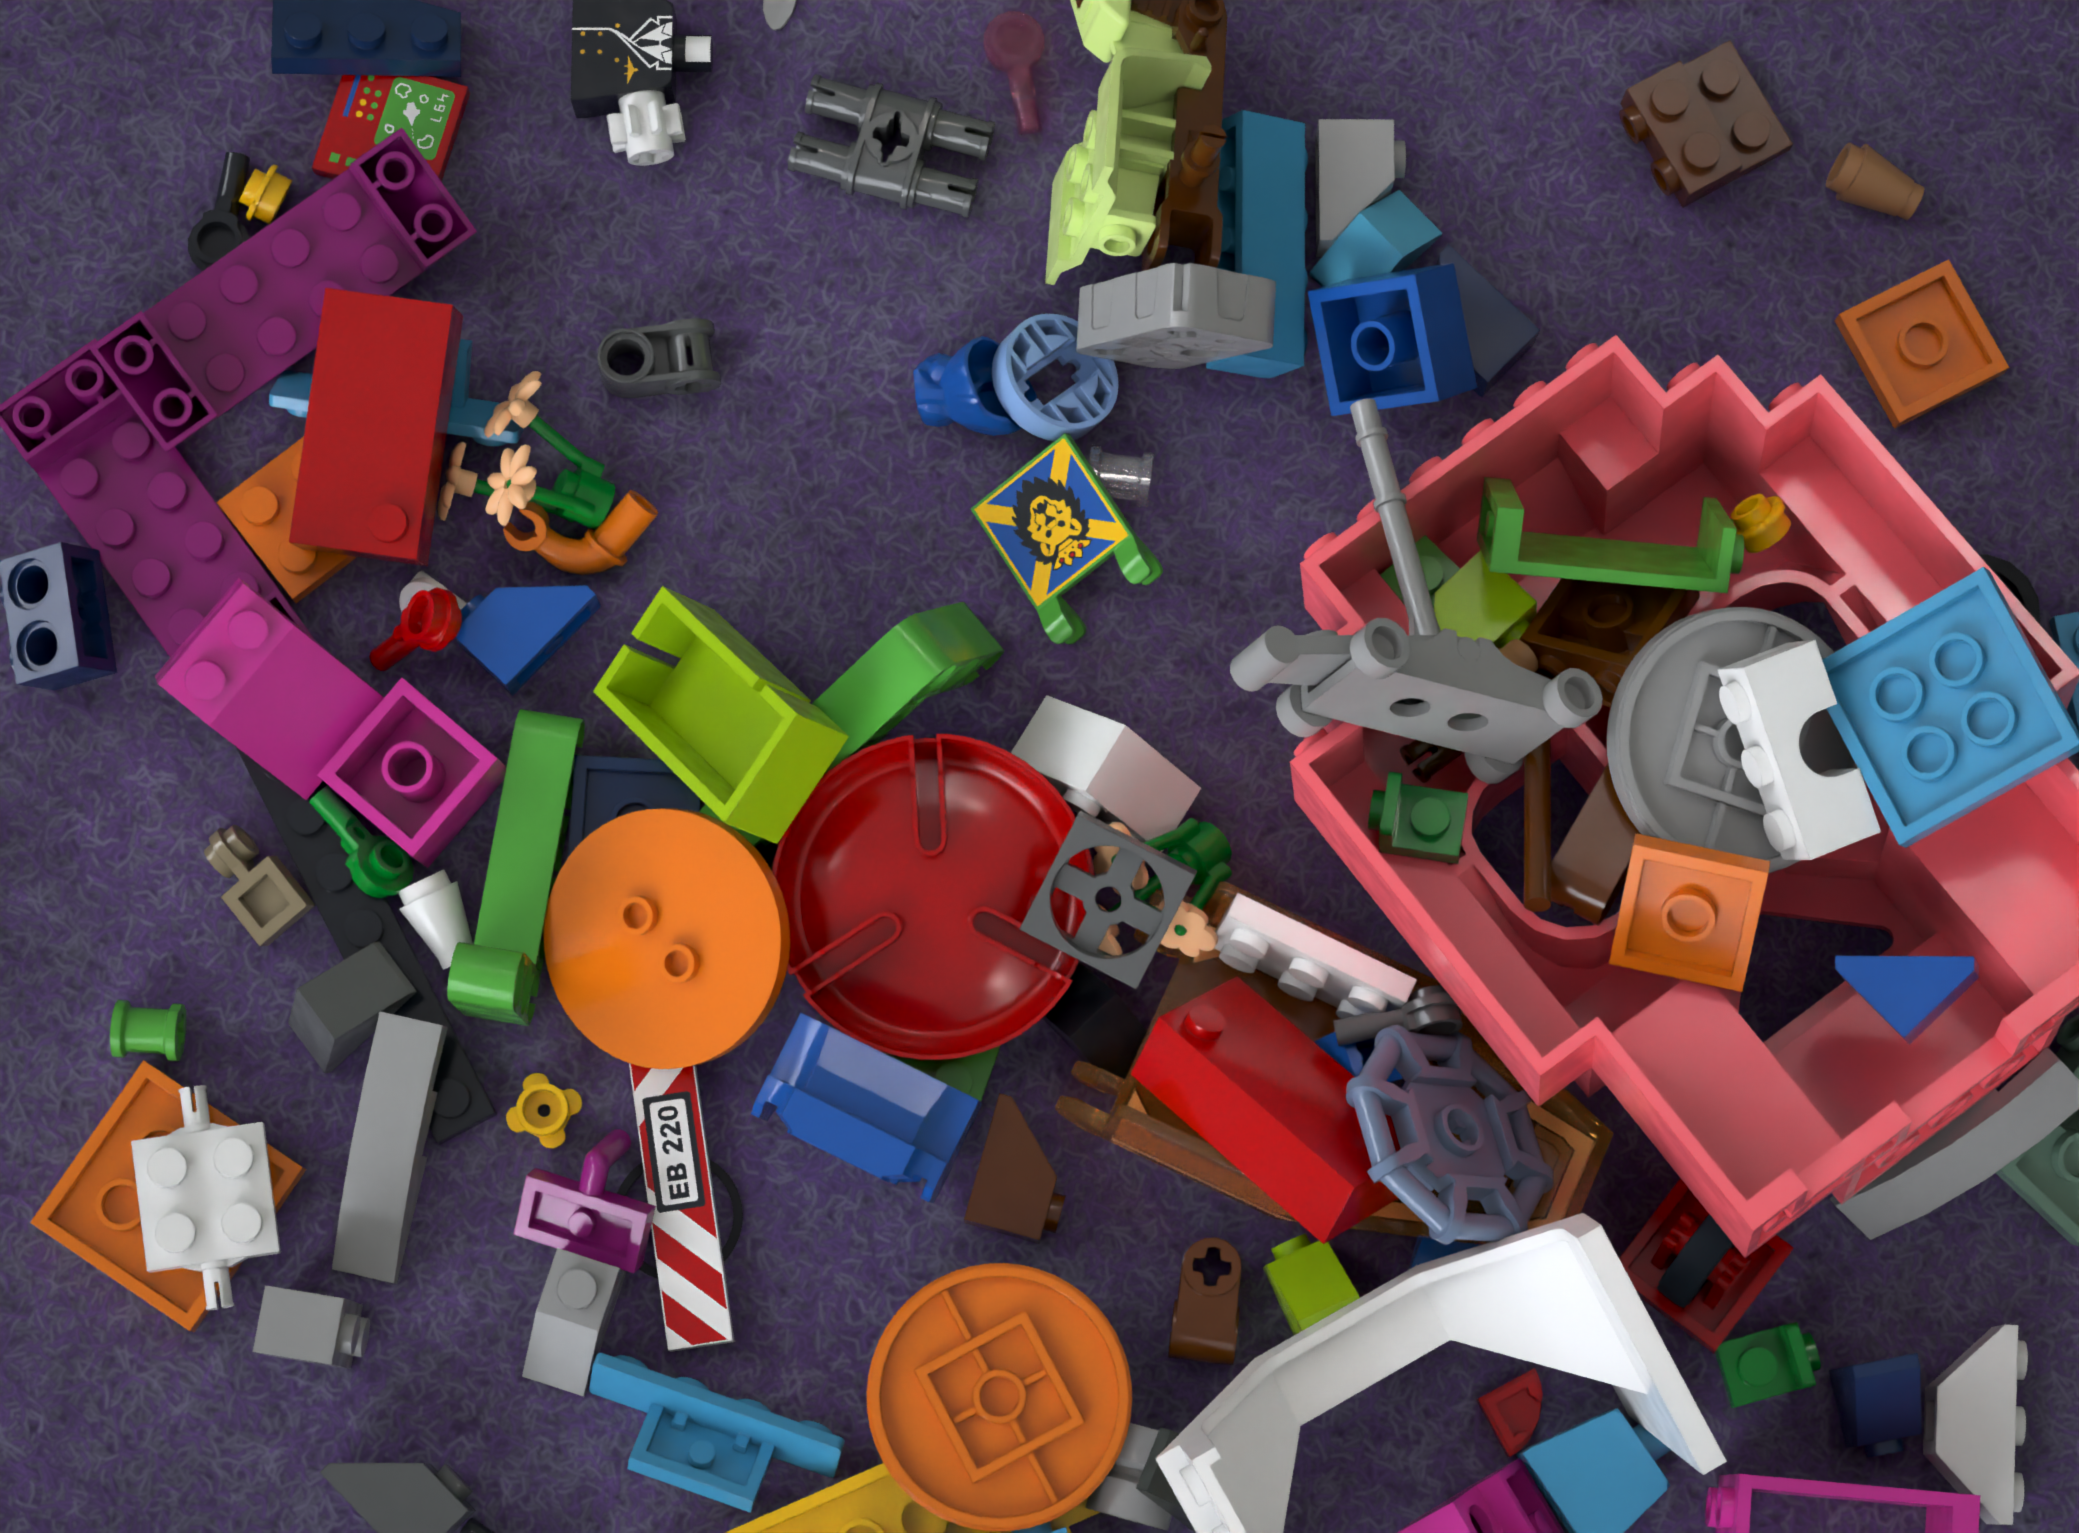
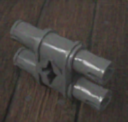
M815 74L811 81L813 91H808L805 113L857 125V131L860 134L857 142L853 141L850 146L805 135L804 132L798 131L793 141L796 144V148L791 147L788 171H798L841 183V190H845V193L853 196L855 192L900 203V209H913L915 204L918 203L959 214L964 218L970 217L973 208L971 202L975 201L979 180L926 167V160H923L925 150L931 151L932 147L935 146L986 161L989 153L988 145H991L994 135L995 122L990 120L987 122L942 110L943 104L938 102L937 98L930 97L929 101L889 91L884 89V85L878 82L875 85L870 84L867 89L822 78L821 75ZM900 128L902 146H896L893 154L889 155L887 162L884 163L882 145H887L891 136L895 135L896 129Z

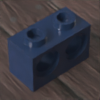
M59 542L0 560L2 582L0 596L6 610L11 645L9 659L15 673L17 685L57 690L117 673L99 550Z

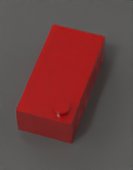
M325 288L289 543L304 550L428 566L463 323V315L453 305Z
M1238 976L1158 1017L1131 1075L1320 1242L1325 1244L1398 1199L1381 1181L1374 1184L1367 1173L1372 1166L1355 1108L1346 1101V1086L1354 1076ZM1385 1114L1397 1152L1401 1148L1391 1116Z

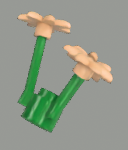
M532 371L520 383L511 387L508 396L509 401H504L495 406L493 416L485 426L484 434L488 438L494 433L499 436L512 419L523 429L529 426L577 466V469L574 472L564 469L557 477L552 490L536 485L534 479L537 469L533 466H526L531 447L525 444L520 446L515 453L510 448L505 449L500 461L502 473L490 474L487 482L477 479L478 473L461 469L467 443L460 442L456 444L451 452L449 468L446 470L448 482L441 488L438 502V516L440 520H446L454 493L472 497L474 492L489 496L485 508L486 513L490 515L497 513L498 522L503 526H506L509 522L513 506L524 509L527 502H534L542 506L548 513L569 522L575 521L591 529H596L603 522L614 499L615 485L601 478L605 464L585 456L537 415L539 409L529 402L528 399L542 384L538 381L541 376L540 372Z

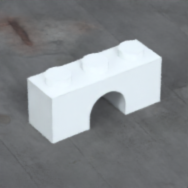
M1816 640L1788 642L1718 669L1723 685L1719 690L1722 708L1727 718L1733 724H1736L1745 749L1741 754L1744 772L1750 783L1758 788L1767 813L1763 817L1764 830L1770 844L1781 853L1782 859L1812 860L1880 833L1881 830L1860 768L1829 769L1817 774L1805 764L1800 753L1799 736L1808 718L1818 711L1837 704Z

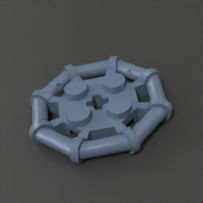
M1391 1025L1380 1030L1375 1037V1048L1357 1077L1349 1080L1346 1086V1101L1356 1110L1372 1166L1367 1173L1373 1183L1381 1181L1429 1227L1430 1237L1443 1244H1450L1455 1239L1497 1242L1505 1237L1527 1231V1223L1542 1195L1553 1188L1554 1171L1548 1164L1544 1163L1527 1105L1532 1101L1526 1091L1518 1092L1472 1048L1471 1038L1459 1031L1449 1036L1408 1032L1400 1025ZM1428 1060L1437 1061L1438 1066H1430ZM1394 1068L1397 1069L1406 1081L1402 1089L1393 1083L1387 1082ZM1475 1086L1486 1098L1483 1100L1471 1087ZM1385 1114L1391 1116L1401 1148L1397 1152ZM1452 1133L1459 1135L1462 1142L1458 1141ZM1504 1175L1514 1180L1513 1186L1515 1190L1513 1194L1505 1186L1508 1178H1505ZM1435 1189L1439 1193L1438 1198L1431 1191ZM1468 1200H1480L1486 1214L1466 1213Z

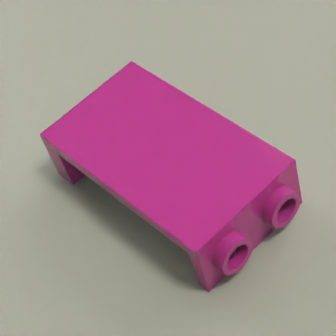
M1748 1474L1719 1475L1718 1488L1709 1487L1706 1497V1526L1715 1527L1716 1533H1749L1752 1492L1927 1507L1925 1533H1979L1981 1495Z

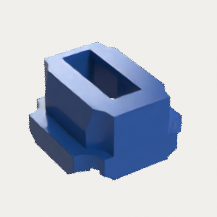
M800 1013L770 1075L768 1074L754 1102L751 1114L768 1121L775 1111L788 1128L787 1133L888 1183L891 1182L898 1185L899 1182H920L921 1178H924L927 1182L920 1198L934 1203L942 1190L982 1103L978 1099Z

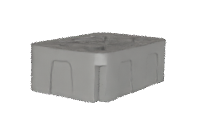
M1170 263L1080 287L1076 352L1151 368L1181 369L1272 348L1276 281L1200 264L1188 263L1183 265Z

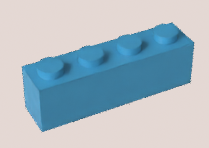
M1241 110L1222 119V128L1227 137L1224 138L1226 143L1220 150L1221 161L1219 166L1217 207L1223 215L1221 255L1217 268L1276 281L1273 347L1206 363V368L1258 378H1273L1304 366V354L1308 341L1304 328L1305 291L1308 283L1307 271L1305 269V231L1308 224V214L1305 208V171L1308 164V153L1305 148V123Z

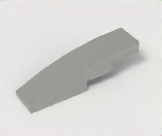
M379 1012L351 1142L332 1264L333 1270L397 1284L427 1157L422 1155L438 1093L432 1090L448 1029L446 1026Z
M2046 1047L1999 1092L1994 1089L1841 1205L1834 1195L1830 1200L1870 1240L1924 1216L1992 1176L2044 1139L2079 1109V1079Z

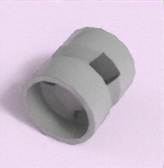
M1133 1423L1129 1424L1122 1450L1106 1478L1088 1497L1087 1509L1165 1531L1169 1530L1172 1515L1136 1489L1159 1430Z

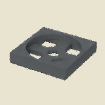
M1079 811L1020 930L1137 989L1197 870ZM1096 846H1115L1120 848L1110 869L1095 876L1069 863L1072 856L1088 848ZM1143 860L1152 867L1162 885L1164 893V907L1162 910L1136 897L1132 881ZM1056 887L1083 901V907L1087 913L1075 936L1061 930L1055 920L1051 896ZM1104 887L1115 888L1121 895V905L1113 911L1101 909L1096 902V894L1100 889ZM1122 921L1149 935L1144 945L1126 954L1112 956L1098 949L1109 926Z

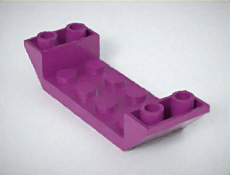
M400 128L350 163L349 169L144 313L140 311L90 346L89 349L164 451L168 452L317 348L325 288L391 296L477 233V231L404 129Z
M96 338L0 404V426L25 461L42 479L91 549L99 550L102 564L170 658L238 578H241L313 638L292 606L177 448L174 447L168 452L164 451L90 351L89 347L97 342Z

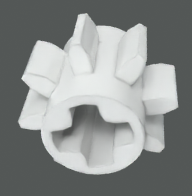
M643 90L624 95L618 100L620 113L607 115L613 152L626 151L628 162L632 165L647 166L668 161L674 156L673 143L686 140L679 104L666 105L665 95L660 91Z

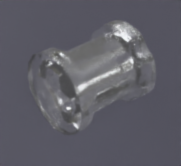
M1092 445L1089 464L1112 498L1135 501L1138 508L1147 509L1155 453L1145 452L1140 458L1104 453L1102 446Z

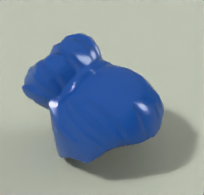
M980 336L965 344L953 357L940 353L932 354L918 364L913 371L915 400L918 414L925 425L940 427L957 422L969 430L992 436L1012 434L1022 429L1006 413L998 400L993 386L992 362L994 354L1000 345L998 342L989 337ZM1027 379L1025 382L1030 389L1024 393V396L1029 402L1037 399V395L1029 379Z

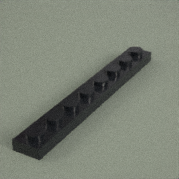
M237 748L343 959L345 960L373 942H380L417 991L394 1015L448 1027L432 1090L438 1093L429 1128L436 1142L441 1145L496 1116L497 1113L386 897H371L357 887L352 879L350 869L345 865L349 854L342 848L341 838L309 803L319 791L328 785L322 781L309 798L305 800Z

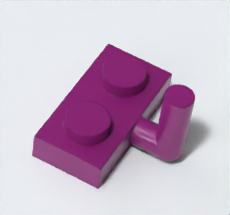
M615 1129L596 1144L585 1156L580 1182L538 1168H534L528 1173L524 1183L513 1235L635 1273L643 1265L656 1206L605 1190L609 1168L630 1149L631 1139L629 1135L623 1130Z

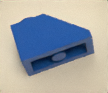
M587 585L495 588L486 598L479 594L461 609L462 623L454 639L469 656L513 696L577 632L601 605L596 594Z

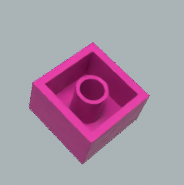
M401 677L317 776L409 855L428 868L503 782L507 767Z

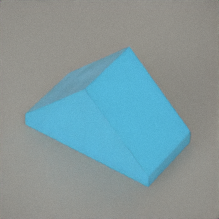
M1397 190L1359 212L1309 274L1321 287L1348 279L1404 271L1442 236V232L1400 190Z

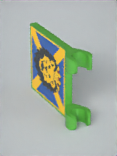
M1064 433L971 508L980 525L1037 610L1046 634L1056 644L1064 642L1068 645L1074 644L1086 633L1084 622L1061 596L1114 554L1122 573L1132 584L1142 583L1143 585H1149L1163 573V567L1159 560L1136 535L1070 434Z

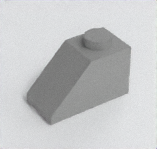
M1319 119L1315 135L1316 257H1323L1359 212L1389 196L1395 178L1405 177L1406 145L1403 140H1394V120Z
M557 1248L535 1313L522 1377L585 1397L591 1379L592 1366L597 1354L600 1352L626 1275L625 1271L618 1267Z

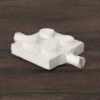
M200 1085L194 1086L196 1112H194L191 1088L185 1087L178 1090L181 1098L183 1128H179L167 1136L131 1141L147 1271L152 1273L184 1268L202 1272L207 1305L206 1310L219 1309L217 1283H219L221 1307L229 1308L235 1306L232 1298L230 1267H234L248 1258L280 1254L281 1249L265 1125L263 1122L227 1127L210 1123L207 1086Z

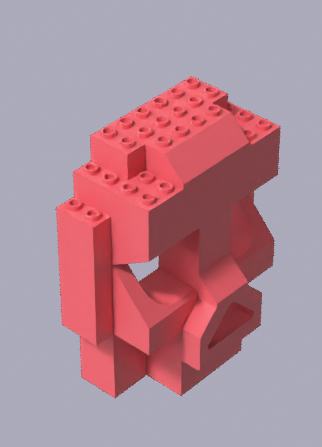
M1615 335L1601 346L1591 343L1583 347L1568 361L1564 373L1548 384L1544 381H1538L1529 386L1515 400L1514 409L1496 422L1489 418L1478 423L1464 436L1461 442L1462 446L1443 460L1436 456L1424 462L1411 475L1409 479L1410 484L1400 490L1406 496L1407 503L1405 508L1415 543L1426 535L1460 569L1480 551L1477 542V532L1484 477L1511 480L1524 507L1522 531L1689 547H1697L1704 497L1717 498L1731 519L1732 511L1746 498L1755 494H1763L1765 498L1777 496L1782 499V503L1785 505L1784 513L1791 521V526L1787 533L1774 545L1758 553H1749L1744 547L1741 571L1739 574L1730 573L1728 593L1699 591L1700 597L1687 616L1702 611L1728 607H1750L1771 611L1782 606L1801 602H1821L1825 604L1846 645L1978 569L1985 567L1991 572L2066 710L2079 681V669L1821 374L1804 387L1797 382L1785 388L1772 400L1768 407L1770 412H1768L1719 355H1716L1701 367L1698 363H1692L1683 368L1670 380L1667 385L1668 391L1665 392L1620 338ZM1375 499L1359 512L1356 518L1358 522L1337 536L1334 532H1331L1315 541L1305 552V560L1300 563L1304 606L1322 630H1333L1338 635H1354L1371 620L1388 618L1401 626L1406 634L1409 635V619L1405 605L1380 576L1393 564L1380 514L1374 509L1373 502ZM1507 573L1537 601V613L1561 580V578ZM1603 704L1599 712L1584 724L1576 728L1564 727L1551 737V764L1560 759L1588 795L1591 794L1608 764L1607 727L1611 707ZM1333 719L1317 734L1304 737V740L1294 751L1296 757L1290 761L1295 802L1535 1104L1539 1107L1573 1081L1577 1083L1588 1098L1606 1085L1744 1258L1832 1193L1841 1205L2029 1064L2046 1047L2049 1048L2065 1016L2079 1006V770L2068 758L1907 848L1898 844L1864 780L1881 830L1880 833L1815 859L1801 860L1784 869L1768 873L1759 915L1885 930L1891 935L1893 943L1890 948L1879 956H1974L1979 964V978L1910 1045L1846 981L1766 1041L1762 1042L1739 1014L1741 992L1609 964L1619 912L1604 919L1599 926L1594 924L1591 926L1564 927L1540 919L1532 911L1527 910L1482 855L1472 835L1481 819L1489 811L1524 785V758L1522 766L1510 777L1498 784H1487L1479 780L1471 772L1466 763L1464 752L1431 776L1429 781L1423 783L1414 776L1412 771L1417 768L1419 763L1431 756L1432 753L1427 752L1408 767L1400 754V748L1410 744L1415 739ZM1389 771L1402 773L1403 784L1468 793V806L1458 864L1379 852V830L1368 829V820L1373 790L1386 791Z

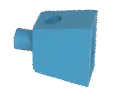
M1618 1408L1601 1413L1524 1448L1516 1454L1525 1464L1539 1490L1569 1533H1624L1670 1487L1667 1478L1655 1461L1670 1452L1671 1449L1640 1424L1632 1428Z

